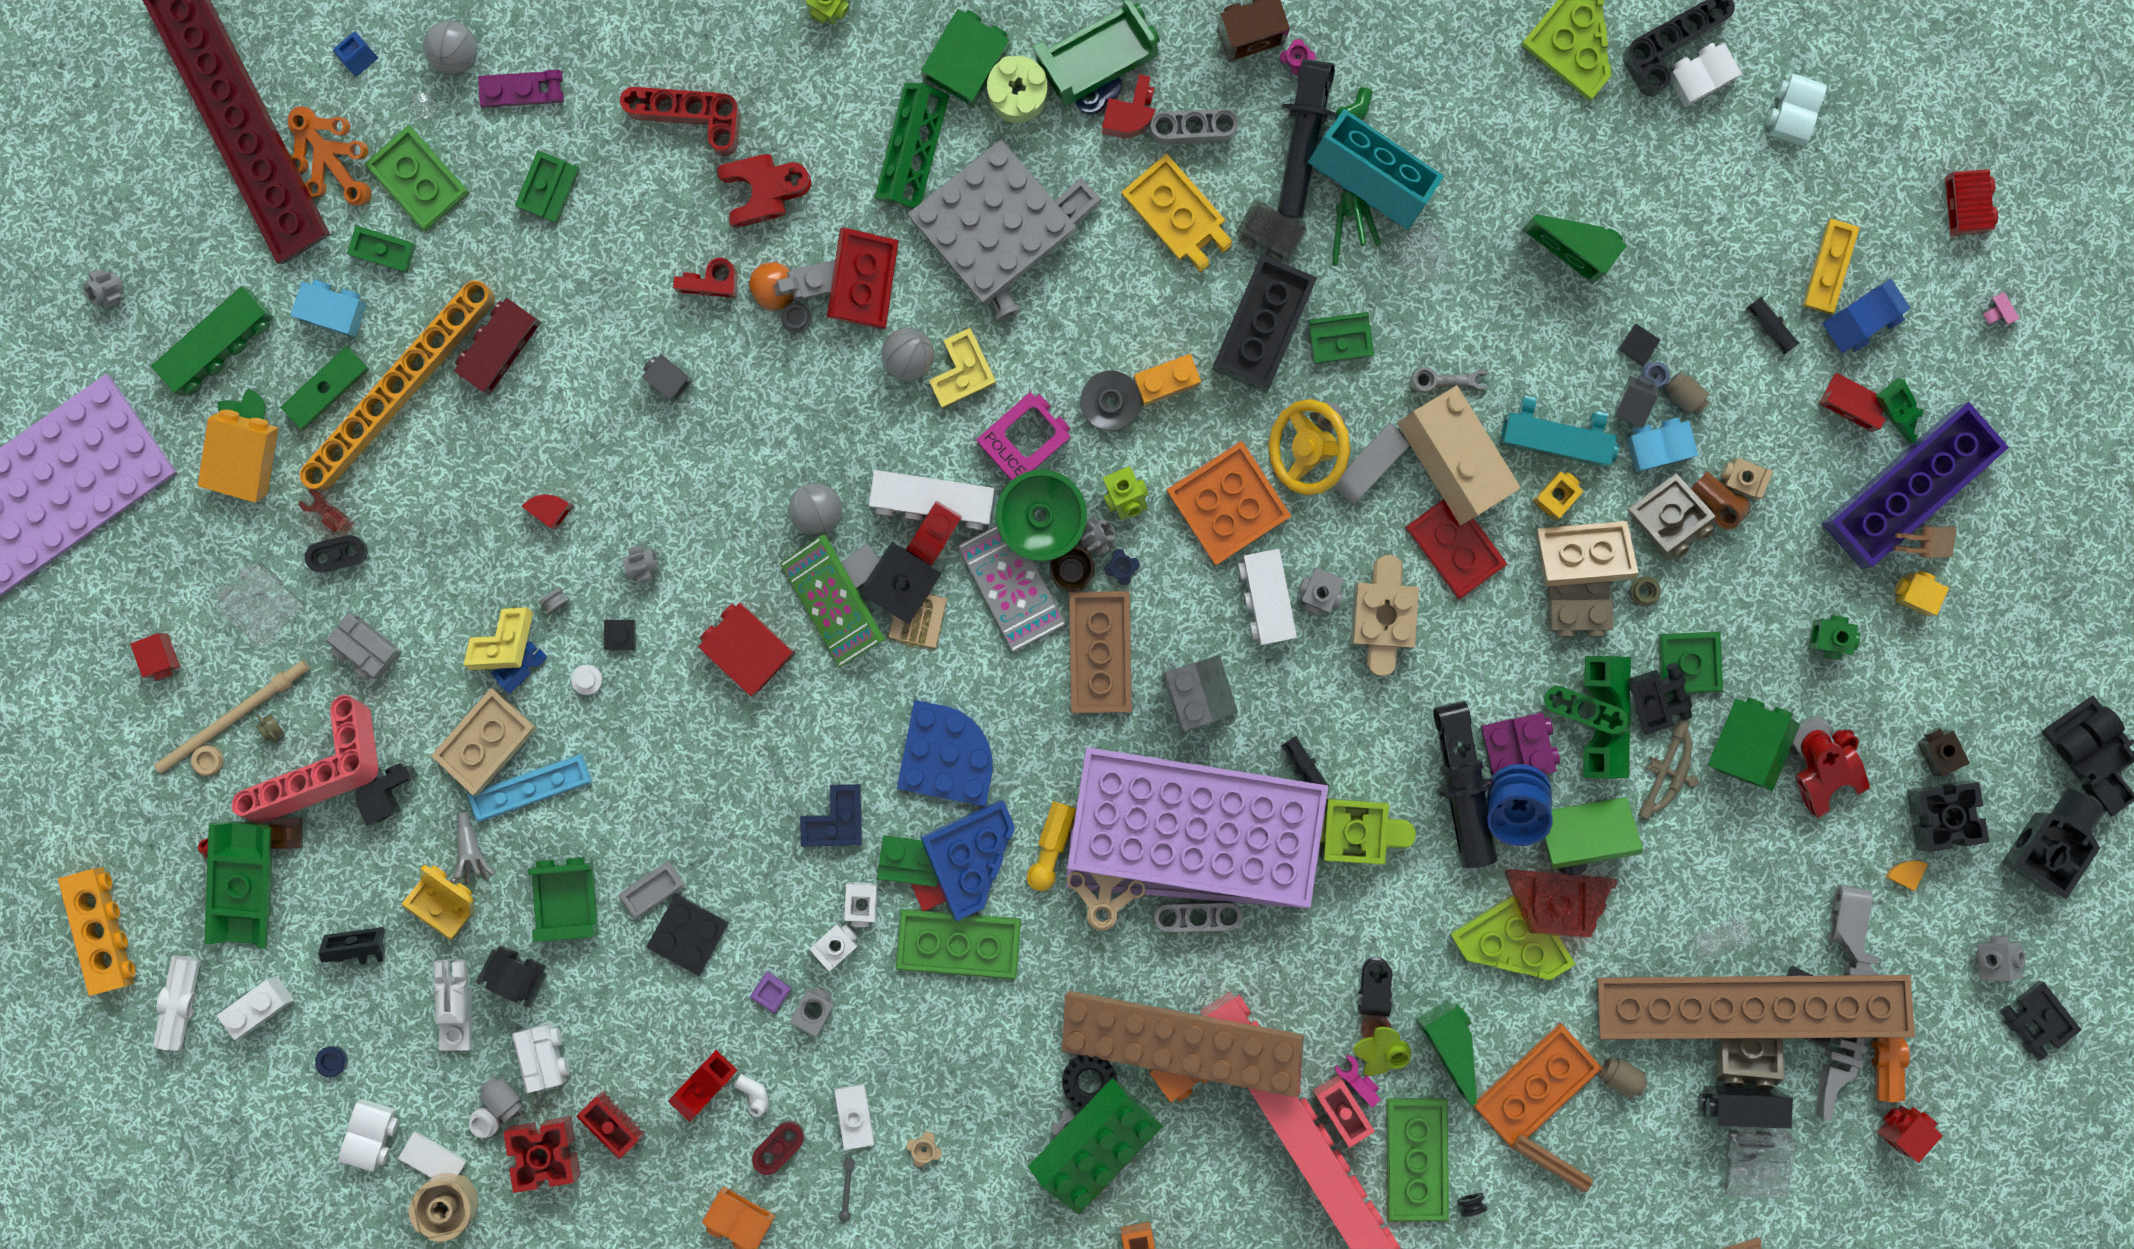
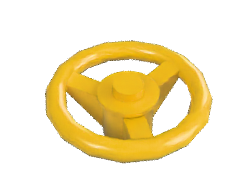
M1314 399L1295 401L1277 417L1271 428L1268 442L1270 463L1276 476L1291 491L1306 496L1322 494L1336 485L1347 469L1351 451L1349 432L1341 416L1327 403ZM1313 411L1326 417L1337 434L1338 442L1331 433L1321 431L1302 412ZM1291 420L1297 431L1292 443V451L1296 461L1287 472L1281 459L1280 441L1283 429L1288 421ZM1334 456H1337L1334 468L1320 482L1307 484L1298 481L1320 462L1330 461Z

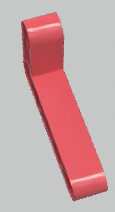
M348 695L337 697L332 702L330 708L336 755L241 790L233 798V812L251 822L265 823L372 782L378 773V761L369 707Z

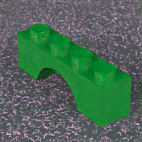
M1585 656L1584 687L1592 693L1594 699L1619 707L1630 715V687L1627 679L1631 678V657ZM1602 713L1600 720L1603 719L1612 723V729L1616 725L1622 726L1623 720L1619 719L1620 713H1617L1615 717ZM1630 728L1622 735H1612L1596 729L1591 741L1583 747V778H1629Z

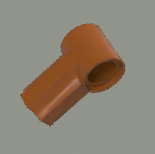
M1708 471L1691 487L1694 493L1716 516V523L1723 529L1735 528L1750 513L1751 506L1747 498L1740 494H1733ZM1728 507L1732 508L1736 512L1737 516L1731 514L1728 510Z

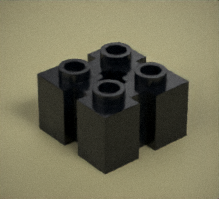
M1961 781L1942 784L1943 788L1930 786L1907 790L1911 814L1919 815L1920 825L1913 826L1917 850L1933 852L1952 849L1953 844L1971 846L1990 842L1986 818L1977 816L1976 807L1983 806L1979 782ZM1946 812H1950V818L1945 819Z

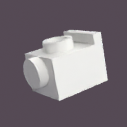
M848 882L846 884L844 921H851V926L869 927L870 922L876 921L877 883ZM865 899L868 903L865 910L858 909L856 905L857 900Z
M838 922L809 950L830 972L859 945L855 941L858 935L848 924L842 926ZM831 941H839L841 949L839 951L832 950L830 947Z

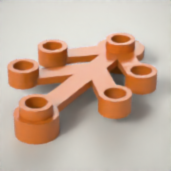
M304 106L292 109L288 116L289 129L295 134L294 154L291 158L294 163L299 159L301 163L298 169L299 174L306 172L309 167L308 160L306 159L307 141L313 146L311 179L305 184L311 197H322L326 193V185L324 183L326 163L343 186L345 200L351 205H366L372 195L370 187L364 182L354 181L335 154L348 155L352 159L362 160L368 155L367 145L361 141L344 143L324 140L317 131L330 130L334 135L345 136L350 131V122L343 117H334L332 119L318 118L310 108ZM302 116L304 123L300 127L298 122L299 118ZM339 121H341L343 125V128L340 132L337 129V123ZM357 145L361 149L358 156L355 154V147ZM315 183L318 185L317 193L312 191V186ZM354 188L357 190L356 198L352 197V190Z

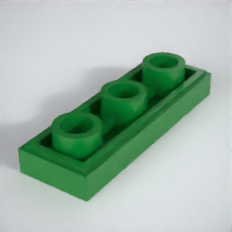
M345 346L280 408L301 430H304L369 370V367L350 347ZM328 383L329 390L328 392L323 393L322 387L324 384Z

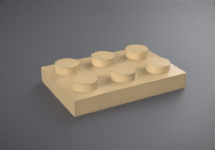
M1628 521L1537 528L1536 538L1546 587L1637 579L1638 568Z
M490 688L435 750L431 757L473 796H478L536 731L537 727L496 689Z

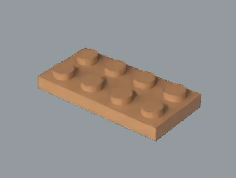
M1130 591L1069 592L1071 713L1132 712Z

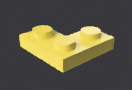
M971 328L943 340L956 368L929 380L942 409L996 384V380Z
M527 607L501 609L495 636L470 638L463 665L469 670L520 668L533 612Z

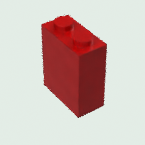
M739 602L736 606L732 603L721 614L720 617L723 620L716 628L711 625L700 636L703 642L698 648L747 694L754 697L795 652L743 603Z

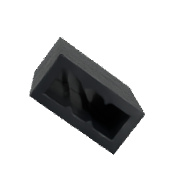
M1704 1085L1703 1093H1700L1698 1096L1699 1111L1703 1112V1116L1717 1126L1792 1129L1793 1097L1776 1088L1759 1090L1755 1087Z

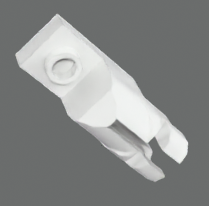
M450 959L434 961L435 1023H439V1051L471 1050L472 988H468L466 960L458 959L452 962V977L450 976Z

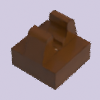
M276 818L269 821V827L272 828L271 849L303 848L302 818Z

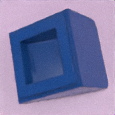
M356 31L351 33L333 49V52L355 77L360 75L378 59V56Z

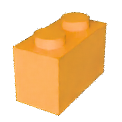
M1191 353L1136 373L1133 376V381L1137 385L1143 407L1198 387L1201 383Z

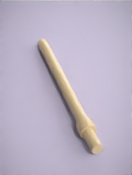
M302 660L286 672L281 671L271 678L272 682L155 763L154 766L161 774L274 694L277 692L283 693L290 688L294 680L310 670L308 663Z

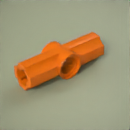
M1875 1038V1041L1871 1044V1048H1874V1058H1871V1061L1876 1068V1099L1886 1102L1905 1101V1068L1909 1066L1910 1062L1909 1046L1905 1038Z

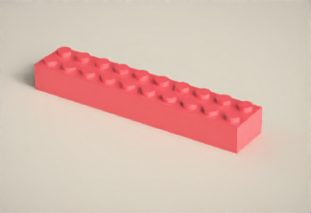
M1231 991L1200 1010L1202 1016L1260 1026L1256 1020L1252 1023L1249 1021L1247 1016L1252 1014L1241 995L1239 994L1234 997ZM1248 1088L1349 1248L1401 1249L1388 1226L1383 1229L1380 1227L1384 1220L1372 1201L1370 1200L1365 1203L1363 1200L1368 1195L1356 1176L1352 1175L1349 1177L1347 1175L1351 1168L1339 1149L1331 1150L1330 1147L1335 1143L1323 1124L1320 1123L1316 1126L1314 1120L1318 1117L1307 1099L1304 1097L1300 1100L1298 1096L1291 1097Z

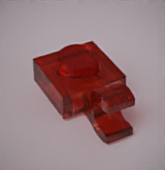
M310 489L308 491L315 498V503L312 506L302 501L298 503L302 510L311 513L318 512L324 518L321 522L334 532L338 529L348 532L355 523L333 504L326 501L317 490Z

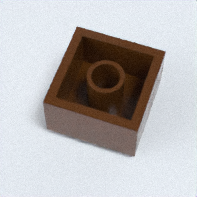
M1252 0L1253 3L1241 6V3H1236L1224 8V12L1220 13L1217 30L1228 62L1285 44L1290 27L1281 0Z

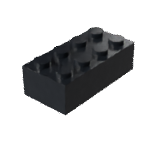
M1261 254L1211 370L1267 393L1317 277Z

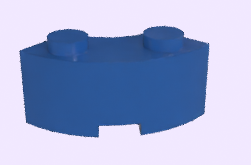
M1890 278L1860 297L1854 303L1831 316L1822 324L1841 353L1850 348L1856 352L1870 343L1868 337L1884 326L1891 329L1904 321L1903 314L1911 307Z

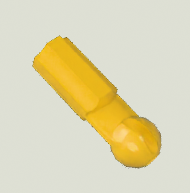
M1056 801L1052 802L1038 843L1041 847L1037 862L1031 865L1027 871L1026 879L1032 889L1044 892L1054 885L1056 880L1054 866L1058 855L1065 850L1071 833V827L1074 824L1076 808Z

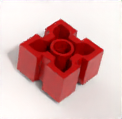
M571 1116L547 1120L540 1125V1129H536V1123L532 1122L511 1126L503 1132L507 1157L515 1155L516 1163L509 1168L513 1193L538 1189L545 1180H548L549 1187L571 1184L581 1176L577 1152L569 1153L568 1146L575 1140ZM543 1149L548 1156L545 1158L546 1160H544L543 1155H538L537 1151Z

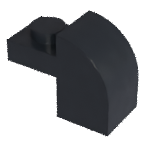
M402 763L396 764L385 770L386 776H384L381 768H378L377 776L372 782L356 789L357 807L366 826L374 825L401 811L391 789L418 776L413 765L403 767Z

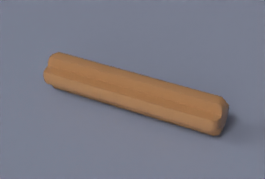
M1518 1135L1513 1142V1149L1580 1191L1585 1193L1589 1191L1593 1184V1179L1523 1135Z

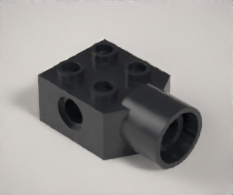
M2067 788L2050 814L2034 813L2002 863L2049 895L2067 899L2100 850L2092 832L2105 814V808L2085 794Z

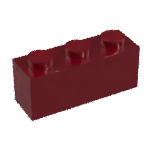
M507 297L503 302L499 301L494 306L490 314L492 318L488 324L481 326L473 337V341H475L468 351L464 350L455 362L457 367L454 372L487 395L491 394L542 323Z

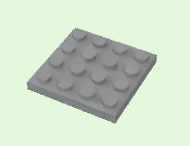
M1002 139L908 213L912 222L983 305L987 304L1077 231V226Z

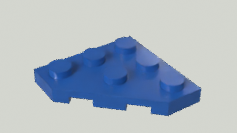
M999 800L920 836L955 921L984 909L987 902V894L993 879H996L1004 858V851L1015 830L1003 800Z

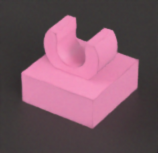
M2005 292L1992 297L1996 306L1982 313L1988 324L2002 317L2006 324L2020 319Z

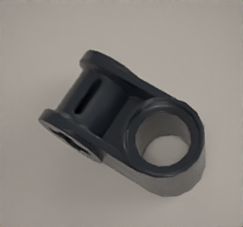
M1371 957L1363 964L1361 987L1359 989V995H1361V1005L1358 1004L1359 1015L1390 1017L1393 974L1391 967L1381 957ZM1380 965L1384 974H1379L1378 979H1375L1370 971H1375L1376 967Z

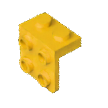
M423 865L420 868V881L401 905L411 914L452 941L474 913V899L471 897L473 893L461 883H457L456 886L446 879L447 874L437 866L432 865L430 868Z

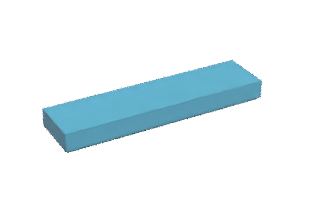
M580 754L485 787L478 796H473L471 793H468L467 796L476 822H480L592 783V779L584 756Z

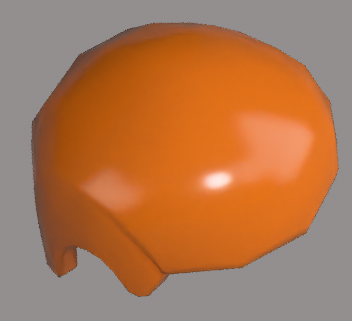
M775 261L762 263L751 273L749 288L755 301L761 307L776 311L784 309L793 302V293L776 296L773 287L777 280L788 278L787 272L790 270L786 266Z

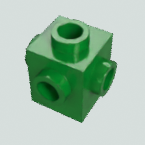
M1830 615V620L1813 619L1808 649L1824 652V658L1842 660V656L1853 655L1854 650H1857L1860 643V633L1857 632L1858 625L1849 624V618L1835 615Z

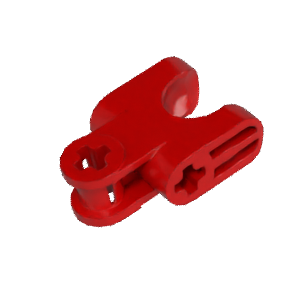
M762 154L720 165L716 170L718 178L725 183L743 181L752 187V197L749 202L742 207L733 209L728 216L730 226L735 228L786 215L784 201L805 195L812 185L811 177L802 164L789 162L774 166L771 154ZM793 174L799 176L798 185L793 186L790 182Z
M1814 730L1805 736L1801 743V751L1807 768L1797 773L1795 779L1807 809L1818 819L1830 812L1829 800L1835 790L1842 786L1850 785L1859 796L1870 789V784L1863 762L1851 745H1846L1842 748L1840 745L1832 743L1830 736L1823 730Z

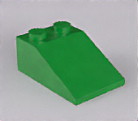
M1535 214L1522 228V231L1592 284L1608 272L1627 247L1622 242L1623 237L1611 228L1607 230L1601 226Z
M1445 1001L1416 1020L1461 1096L1471 1106L1477 1104L1473 1040L1472 1033L1467 1027L1472 1023L1463 1008H1460L1458 1004L1454 1006L1449 1001Z

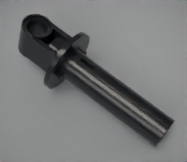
M1303 59L1299 69L1295 103L1281 105V110L1289 112L1290 114L1288 115L1295 118L1276 214L1303 219L1313 168L1308 161L1317 147L1321 121L1327 122L1328 120H1336L1338 118L1337 113L1327 109L1329 93L1334 80V63Z

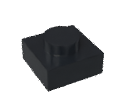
M604 620V650H636V620Z

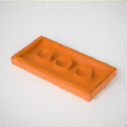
M1559 1023L1477 1099V1104L1473 1107L1513 1149V1142L1518 1135L1528 1138L1603 1068L1563 1024Z

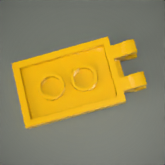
M1167 153L1121 192V195L1175 257L1181 261L1187 256L1199 272H1202L1209 266L1208 262L1210 260L1201 249L1211 240H1213L1222 253L1232 246L1231 238L1220 228L1225 223L1224 217Z

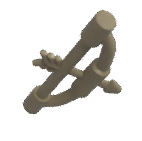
M1679 718L1672 734L1674 736L1663 762L1650 756L1651 764L1645 768L1658 773L1648 799H1645L1638 816L1649 820L1653 813L1665 808L1676 793L1680 792L1684 781L1688 782L1689 787L1699 785V781L1694 775L1691 777L1686 776L1691 766L1690 759L1692 753V739L1688 732L1690 722ZM1684 739L1683 757L1679 761L1676 771H1674L1669 766L1680 740ZM1666 773L1672 775L1669 791L1656 804L1655 799Z

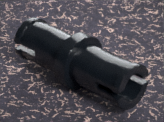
M1762 296L1746 308L1763 328L1761 332L1764 335L1768 334L1783 355L1800 343L1782 323L1784 321L1782 316L1778 317Z
M1297 736L1281 745V748H1283L1296 768L1294 769L1295 774H1300L1304 782L1328 785L1330 787L1315 765L1317 761L1314 757L1310 758Z

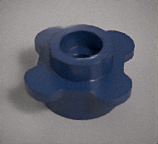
M1117 549L1113 552L1111 562L1105 565L1104 572L1107 576L1117 578L1120 584L1126 585L1130 583V576L1134 570L1139 568L1140 563L1138 559H1131L1125 555L1124 550ZM1120 564L1125 566L1123 570L1119 569Z

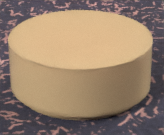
M210 745L197 748L191 757V765L194 771L203 776L218 773L224 763L222 752Z

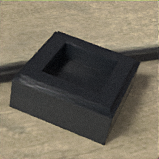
M1635 323L1617 350L1643 366L1661 339Z

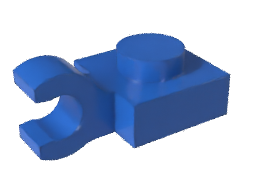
M531 641L526 643L520 668L494 669L491 672L501 688L509 694L531 674L528 669L529 667L541 665L547 658L541 649L532 655L537 648Z

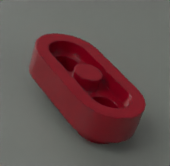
M792 1120L779 1124L754 1151L752 1164L755 1170L763 1175L776 1173L803 1144L805 1138L803 1127ZM786 1131H792L795 1134L793 1141H787L784 1138ZM771 1153L774 1156V1161L771 1163L765 1162L763 1154Z

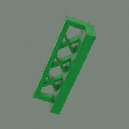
M904 83L874 199L887 203H897L912 210L922 202L950 95L924 83ZM929 95L938 99L935 112L931 114L927 107ZM926 124L929 136L928 140L922 143L919 132L921 126ZM918 153L922 162L920 169L915 172L911 162L913 156ZM911 182L914 189L912 200L903 198L905 185Z

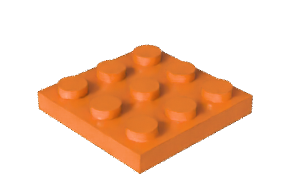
M1240 441L1166 490L1215 566L1291 517V514L1243 441Z

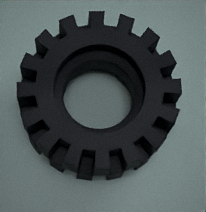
M1078 1055L1075 1059L1070 1060L1064 1069L1062 1086L1065 1096L1071 1101L1072 1105L1075 1107L1077 1105L1080 1109H1083L1112 1078L1117 1081L1116 1072L1108 1060L1099 1059L1096 1056L1093 1058L1088 1055ZM1094 1070L1100 1075L1102 1082L1097 1091L1087 1093L1080 1089L1077 1081L1083 1071Z

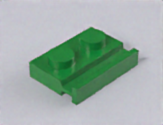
M537 150L515 206L558 224L580 168Z
M1369 312L1308 320L1313 364L1374 356Z
M883 835L877 879L937 887V878L921 840Z

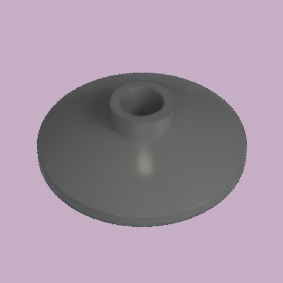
M1108 370L1094 375L1087 381L1081 394V408L1086 419L1095 427L1106 431L1120 430L1131 424L1137 417L1141 406V396L1136 383L1128 375L1119 371ZM1107 397H1115L1117 404L1114 407H1108L1105 404Z

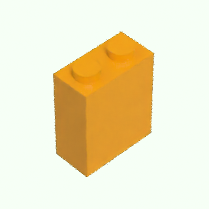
M221 410L209 417L197 486L255 503L267 496L279 427L268 425V421L264 419L240 417L238 412L232 410Z

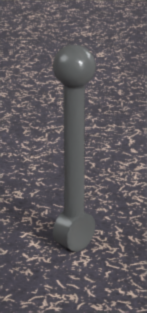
M846 1158L843 1162L846 1172L842 1211L839 1213V1219L842 1222L849 1221L851 1217L848 1207L851 1173L855 1167V1161L852 1158Z

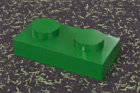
M355 225L347 254L358 259L408 273L416 244Z

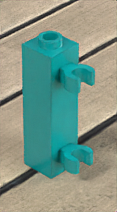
M1525 395L1521 399L1519 414L1510 412L1505 415L1499 445L1604 468L1610 466L1611 461L1615 462L1619 452V444H1615L1617 436L1603 433L1608 418V413L1597 410L1592 412L1590 429H1584L1534 418L1533 413L1537 397Z

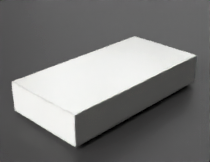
M416 1131L412 1133L398 1158L431 1178L443 1173L459 1175L467 1162L464 1158Z

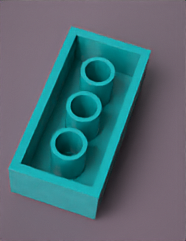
M1346 109L1342 111L1324 135L1308 161L1318 172L1329 176L1339 183L1343 189L1354 193L1370 207L1378 209L1395 224L1401 225L1409 230L1444 178V175Z

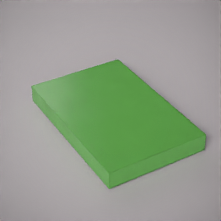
M407 125L364 163L424 232L430 229L470 193L410 125Z
M1627 797L1552 809L1553 825L1549 834L1543 838L1552 869L1643 853V846Z

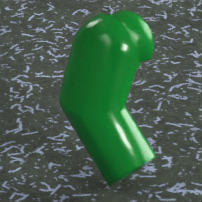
M1360 87L1355 103L1346 107L1341 106L1336 110L1338 117L1346 109L1360 120H1363L1368 113L1373 91Z

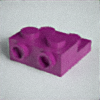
M1543 712L1481 726L1492 776L1499 769L1514 764L1534 766L1545 774L1557 772L1556 765L1560 764V756L1557 747H1551L1549 735H1553V726L1549 717L1544 718Z

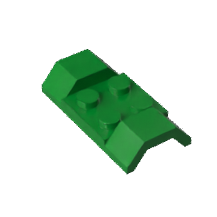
M241 821L209 824L204 944L229 941L252 943L258 948L264 949L267 947L272 882V828L263 823Z

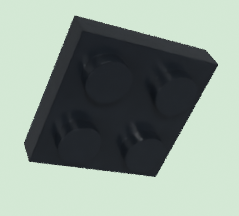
M676 893L646 947L700 976L729 922Z

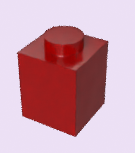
M157 633L130 643L142 678H154L155 681H161L172 677V670L180 668L169 634Z

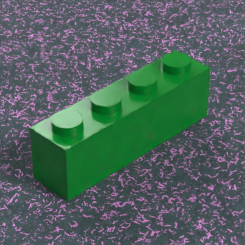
M241 286L150 367L175 394L181 396L186 394L188 396L192 395L202 387L201 381L209 374L211 376L215 375L224 368V361L230 355L235 356L241 353L248 345L246 343L247 340L254 334L258 336L264 333L270 327L269 321L274 316L251 290Z

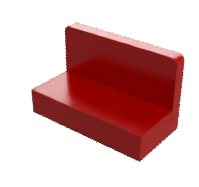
M1839 373L1833 375L1819 405L1870 432L1880 430L1886 418L1881 416L1883 409L1875 397L1878 395L1877 393Z

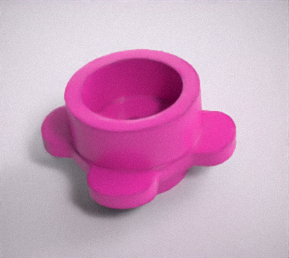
M1301 39L1293 40L1288 50L1280 53V61L1287 63L1294 75H1299L1303 59H1316L1315 53L1310 51ZM1298 54L1301 58L1297 60L1295 58V55Z

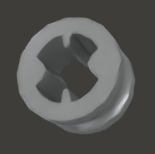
M561 587L550 592L539 602L540 606L547 608V615L555 613L570 601L568 596L564 597L562 595L563 589Z

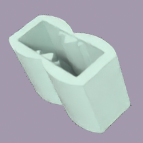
M1792 74L1786 81L1782 80L1776 92V97L1780 98L1778 108L1771 110L1767 120V125L1771 126L1769 135L1804 146L1812 135L1827 85L1796 74Z

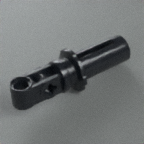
M1465 701L1434 707L1433 718L1438 731L1444 763L1440 767V772L1442 776H1445L1444 780L1446 781L1445 785L1438 788L1437 795L1449 799L1461 866L1463 868H1478L1494 864L1498 859L1493 834L1488 827L1487 801L1485 792L1493 787L1494 780L1483 778L1482 776L1483 762L1477 759L1468 705ZM1458 742H1461L1462 746L1458 747V753L1453 751V748L1458 746Z

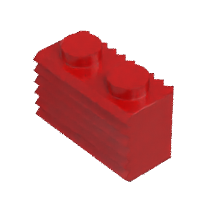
M1990 169L1952 172L1945 177L1950 236L1985 234L1995 229L1998 222V210L1993 206L1992 197L1995 193L1996 184L1995 179L1990 176Z
M606 1091L599 1093L576 1116L618 1160L644 1135V1130H640V1126H636V1122H632V1117H627V1113H623V1109H619V1104H615V1100H610V1096H606Z

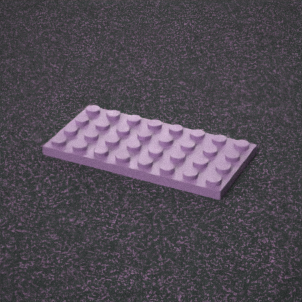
M108 374L96 380L0 447V597L178 473Z
M1086 747L1067 869L1311 907L1328 785Z

